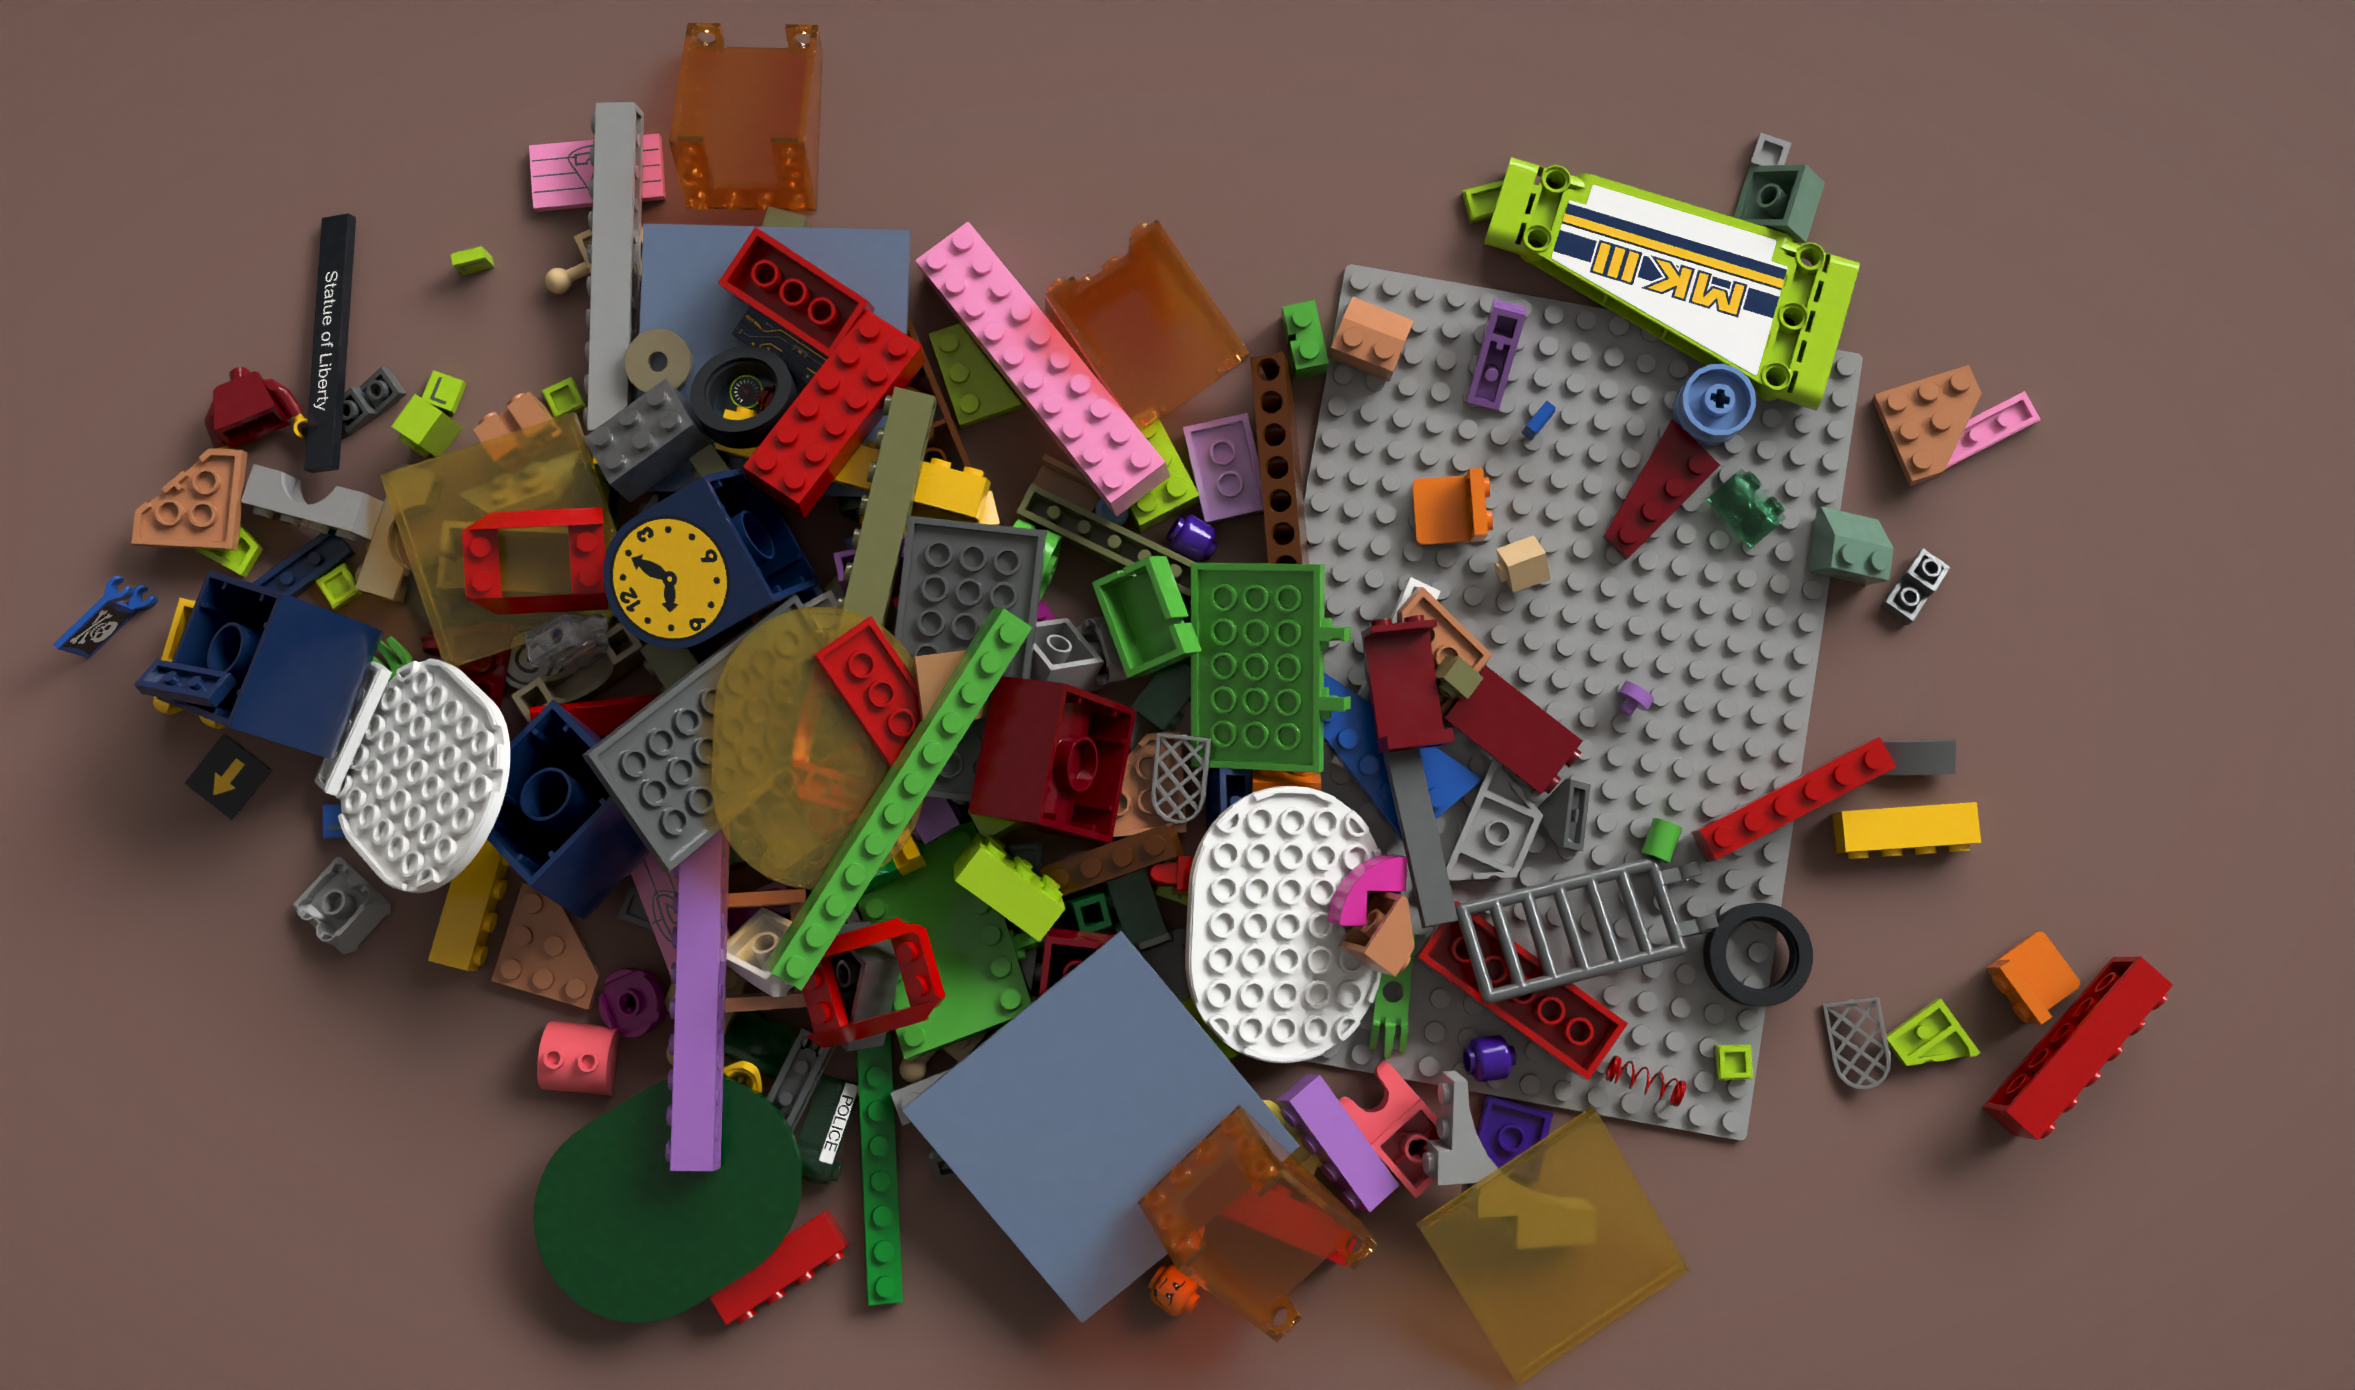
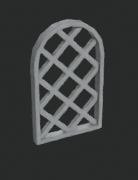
M1157 733L1151 795L1152 804L1157 814L1164 820L1175 824L1186 823L1196 818L1202 811L1206 798L1211 738ZM1165 737L1180 740L1171 746ZM1188 740L1202 741V743L1194 749ZM1162 741L1168 750L1160 756ZM1184 742L1191 752L1181 759L1175 749ZM1205 746V757L1203 760L1197 752ZM1171 753L1178 763L1169 770L1162 760ZM1192 756H1195L1201 766L1192 773L1185 762ZM1160 765L1166 773L1158 779ZM1180 766L1189 775L1181 783L1172 774ZM1203 770L1201 784L1195 776ZM1169 776L1176 787L1166 793L1160 783ZM1192 779L1199 789L1189 796L1182 786ZM1157 789H1158V790L1161 792V794L1164 796V797H1162L1158 802H1157V794H1156V793H1157ZM1180 790L1186 800L1177 807L1170 796ZM1201 793L1200 803L1197 806L1193 799ZM1166 800L1174 809L1168 815L1163 813L1159 807ZM1190 803L1195 812L1192 816L1186 818L1181 809ZM1177 813L1181 819L1176 820L1171 817Z
M1879 997L1858 1000L1850 999L1843 1002L1823 1004L1833 1056L1832 1061L1838 1076L1847 1085L1856 1089H1870L1881 1084L1887 1078L1891 1069V1052L1888 1046ZM1873 1001L1866 1011L1856 1005L1857 1003ZM1848 1005L1842 1014L1831 1008ZM1875 1005L1877 1006L1879 1021L1869 1014ZM1852 1007L1862 1014L1856 1025L1845 1018ZM1829 1012L1838 1017L1832 1028ZM1866 1017L1877 1024L1870 1035L1859 1028ZM1841 1021L1853 1028L1846 1038L1835 1031ZM1880 1028L1884 1045L1873 1038ZM1856 1031L1867 1038L1861 1048L1849 1041ZM1833 1035L1843 1041L1837 1051ZM1870 1042L1881 1048L1875 1059L1864 1052ZM1846 1044L1857 1051L1851 1062L1840 1055ZM1884 1053H1886L1887 1059L1886 1067L1878 1062ZM1860 1055L1872 1062L1865 1072L1854 1065ZM1838 1059L1847 1065L1843 1072H1841L1838 1065ZM1875 1065L1885 1072L1878 1081L1868 1075ZM1851 1068L1862 1076L1856 1084L1845 1077ZM1865 1079L1872 1083L1870 1085H1861Z

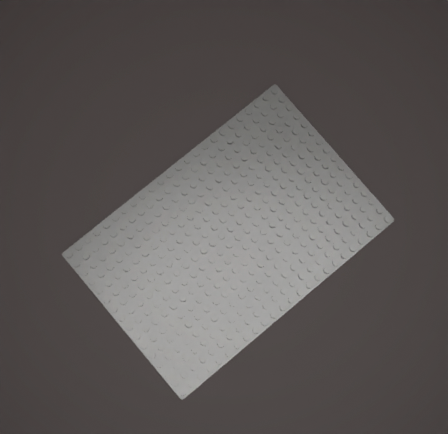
M1348 265L1344 272L1332 344L1352 297L1412 319L1414 322L1390 382L1329 359L1304 497V512L1309 564H1325L1324 618H1332V626L1351 627V641L1329 642V649L1324 650V672L1358 695L1365 678L1362 663L1365 656L1361 632L1370 627L1371 622L1374 620L1391 618L1407 578L1412 577L1441 591L1437 601L1492 654L1486 662V666L1583 740L1577 748L1581 751L1580 756L1570 768L1566 765L1562 767L1557 774L1561 780L1549 794L1544 791L1536 797L1531 793L1533 788L1505 766H1501L1512 781L1516 782L1524 791V795L1528 800L1533 802L1538 808L1565 779L1591 785L1583 851L1558 847L1540 822L1517 878L1449 881L1453 900L1463 903L1648 858L1641 854V850L1653 818H1659L1682 827L1670 864L1659 862L1661 870L1697 861L1701 871V875L1694 877L1692 881L1667 885L1679 923L1714 913L1717 919L1727 910L1744 904L1769 903L1781 907L1794 820L1711 862H1706L1691 832L1801 775L1830 577L1809 572L1817 507L1820 506L1839 511L1841 509L1863 362L1862 356L1858 353L1836 350L1826 389L1816 411L1779 399L1765 401L1755 395L1756 407L1751 420L1731 440L1718 446L1700 445L1720 466L1625 560L1603 538V535L1648 461L1669 422L1673 419V403L1677 392L1698 369L1705 367V365L1609 309L1365 266ZM1493 299L1526 308L1525 321L1499 410L1467 403ZM1766 377L1769 384L1779 386L1775 378ZM1548 400L1556 407V411L1535 438L1529 440L1521 432ZM1471 468H1483L1484 478L1489 477L1490 497L1485 498L1486 511L1491 510L1493 517V529L1488 531L1484 541L1419 545L1416 542L1412 495L1414 480L1419 478L1465 476ZM1534 535L1546 552L1551 579L1513 593L1506 581L1501 583L1496 574L1494 564L1499 562L1496 549ZM1625 681L1640 686L1654 697V701L1647 711L1636 708L1630 717L1619 710L1625 700L1619 696L1618 692ZM1456 699V700L1454 701V703L1449 707V709H1448V710L1445 712V714L1442 716V719L1444 718V716L1448 713V711L1451 709V707L1455 704V702H1456L1458 699ZM1454 727L1455 742L1436 748L1481 778H1484L1489 764L1494 758ZM1324 742V771L1320 772L1321 791L1334 796L1363 819L1369 827V832L1375 840L1377 848H1380L1382 855L1395 854L1406 857L1403 841L1349 772L1329 762L1333 752ZM1482 781L1435 819L1445 864L1449 860ZM1407 863L1406 891H1401V895L1408 899L1412 932L1416 934V954L1435 926L1426 928L1421 926ZM1648 872L1630 876L1653 948L1671 944ZM1612 880L1598 884L1621 956L1640 952L1617 881ZM1585 887L1567 891L1589 963L1608 960ZM1550 895L1535 899L1557 971L1561 972L1576 968L1554 896ZM1522 903L1503 907L1513 941L1538 958ZM1490 911L1476 913L1494 926ZM1750 921L1741 925L1731 935L1726 948V959L1732 974L1742 984L1755 989L1766 988L1770 984L1778 930L1768 923ZM1707 933L1685 937L1687 951L1684 955L1574 982V985L1628 1023L1588 1081L1575 1075L1414 958L1405 1053H1399L1400 1026L1396 1025L1390 1059L1384 1058L1385 1024H1380L1375 1050H1368L1374 1014V1000L1361 1019V1024L1347 1039L1340 1041L1325 1051L1324 1054L1305 1061L1375 1074V1067L1380 1062L1385 1061L1403 1079L1433 1085L1442 1083V1071H1457L1468 1081V1091L1734 1140H1744L1747 1136L1766 1006L1739 1004L1717 990L1709 979L1704 966L1703 946ZM1389 982L1383 988V995L1389 1002H1396L1401 999L1403 989L1399 983ZM1501 1035L1508 1045L1514 1047L1516 1065L1511 1066V1072L1506 1079L1486 1082L1476 1081L1472 1075H1468L1465 1071L1463 1049L1468 1047L1470 1040L1473 1038ZM1751 1044L1753 1079L1716 1080L1714 1045ZM1615 1055L1621 1057V1068L1627 1062L1632 1061L1635 1068L1634 1077L1641 1068L1646 1066L1650 1074L1649 1082L1655 1074L1662 1072L1664 1087L1673 1078H1677L1678 1081H1685L1686 1091L1680 1105L1675 1107L1670 1104L1672 1092L1677 1084L1676 1080L1669 1084L1662 1099L1659 1101L1662 1087V1076L1660 1074L1653 1080L1647 1094L1644 1095L1647 1082L1646 1069L1640 1072L1632 1089H1629L1632 1077V1064L1630 1063L1625 1067L1616 1084L1614 1083L1615 1077L1611 1082L1606 1081V1072L1612 1057Z

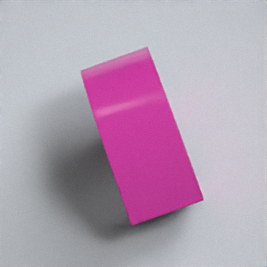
M1395 854L1377 856L1362 862L1351 870L1341 881L1333 895L1327 922L1337 925L1366 926L1367 891H1406L1407 857Z

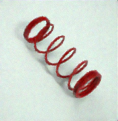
M1616 1055L1612 1057L1607 1068L1606 1081L1611 1082L1615 1077L1614 1083L1616 1084L1621 1073L1630 1063L1632 1064V1077L1629 1089H1632L1640 1072L1646 1069L1647 1082L1644 1095L1647 1094L1653 1080L1660 1074L1662 1076V1087L1659 1101L1662 1099L1669 1084L1676 1080L1677 1084L1672 1092L1670 1104L1675 1107L1680 1105L1686 1091L1685 1081H1678L1677 1078H1673L1664 1087L1662 1072L1655 1074L1649 1082L1650 1074L1646 1066L1641 1068L1634 1077L1635 1068L1632 1061L1627 1062L1621 1068V1057Z

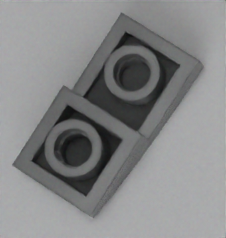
M380 367L360 387H350L344 393L342 427L347 434H352L390 409L407 394L389 367Z
M1922 548L1899 577L1880 606L1906 625H1909L1914 621L1928 597L1936 591L1950 567Z
M1956 739L1884 740V745L1896 768L1883 775H1940L1956 773Z

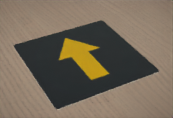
M223 735L186 780L185 784L233 820L271 773V770L229 737Z

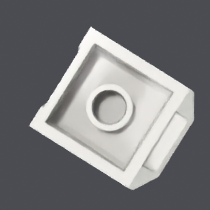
M761 907L727 940L726 965L772 997L787 996L788 991L793 986L772 974L765 964L792 921Z

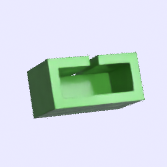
M1315 300L1282 306L1281 322L1286 344L1289 345L1288 353L1294 380L1326 374L1329 361Z

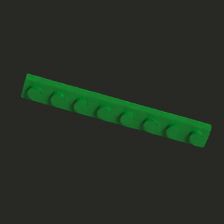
M891 1031L886 1032L883 1046L855 1050L866 1303L868 1306L903 1302L894 1102L890 1094L893 1092Z

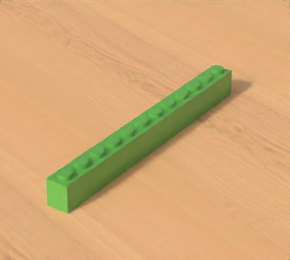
M993 607L924 720H921L766 962L765 966L772 974L799 990L803 989L1033 627L1006 609Z

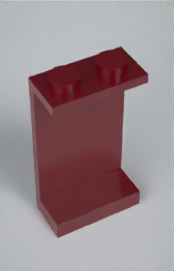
M1416 615L1404 618V623L1392 624V619L1390 618L1372 621L1371 626L1361 632L1379 754L1441 747L1455 742L1453 728L1444 729L1429 634V631L1437 626L1436 619L1425 620L1424 615Z
M1485 665L1479 672L1483 680L1469 699H1458L1442 719L1443 724L1448 728L1455 727L1533 788L1531 793L1536 797L1544 791L1549 794L1561 780L1557 774L1562 767L1566 765L1570 768L1580 756L1581 751L1577 748L1583 740Z

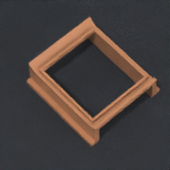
M806 889L728 893V909L790 905L791 921L793 922L807 900ZM794 987L793 991H788L787 996L772 997L765 992L725 995V1013L806 1007L802 990Z

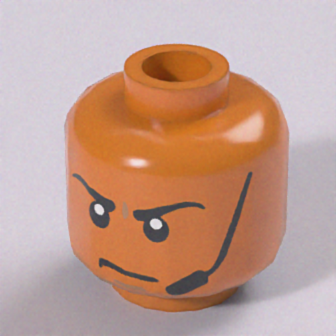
M1176 1263L1168 1267L1162 1265L1148 1285V1288L1151 1290V1301L1172 1317L1180 1315L1183 1311L1190 1314L1201 1298L1196 1293L1199 1288L1198 1279Z

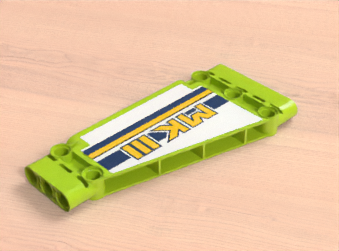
M1513 157L1510 159L1484 241L1485 245L1520 255L1523 261L1539 268L1703 365L1726 364L1739 369L1749 378L1755 390V395L1762 400L1772 401L1779 399L1815 411L1818 409L1826 389L1860 266L1859 262L1824 252L1823 248L1816 243L1807 242L1802 245L1793 243L1791 236L1774 229L1596 175L1581 173L1572 176L1566 168L1559 165L1546 168ZM1536 176H1540L1538 185L1534 184ZM1554 182L1559 185L1560 189H1552L1547 183ZM1528 202H1530L1532 206L1529 214H1526L1525 211ZM1518 234L1522 235L1520 244L1515 243ZM1536 240L1541 243L1542 247L1535 248L1528 241ZM1801 258L1807 259L1812 267L1804 265L1801 262ZM1783 317L1792 319L1796 326L1788 325ZM1766 377L1775 378L1779 386L1769 384Z

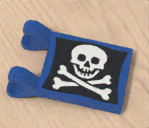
M114 576L108 581L104 596L53 645L59 650L90 658L138 611L155 606L158 598L155 595H150L146 601H142V594L148 590L144 585H139L134 589L127 586L119 593L118 586L124 581V578ZM129 599L128 604L119 602V601H123V600Z

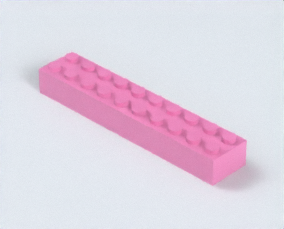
M969 222L962 225L915 260L924 279L1116 517L1170 477L1163 458Z

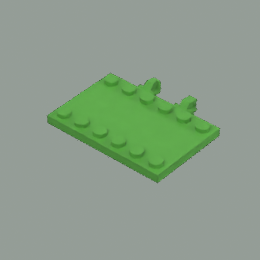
M1191 563V623L1202 652L1191 656V736L1211 738L1209 767L1314 773L1324 771V719H1331L1332 711L1344 712L1345 710H1351V696L1338 697L1337 695H1329V687H1324V650L1329 649L1330 641H1351V627L1332 626V618H1324L1325 564ZM1191 740V745L1194 749L1202 743V741ZM1205 746L1197 752L1203 760L1205 757ZM1192 756L1191 767H1200L1201 764L1195 756Z
M973 821L961 825L932 843L924 844L922 840L916 842L927 865L887 884L876 887L867 894L863 893L858 901L863 922L870 921L874 925L900 917V920L905 923H915L925 927L928 933L946 997L938 1007L932 1010L928 1020L896 1029L904 1059L907 1061L1001 1027L1033 1002L1021 961L1027 959L1025 952L1042 946L1041 941H1037L1026 932L1016 935L1014 930H1010L1007 918L958 884L954 878L953 864L979 832ZM888 939L887 941L892 945L891 939ZM899 973L896 998L893 1001L891 1012L910 1007L901 973Z

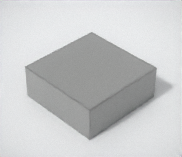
M1760 133L1748 167L1785 165L1792 143Z

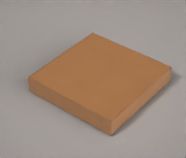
M967 650L913 657L921 720H924ZM990 695L975 719L987 718Z

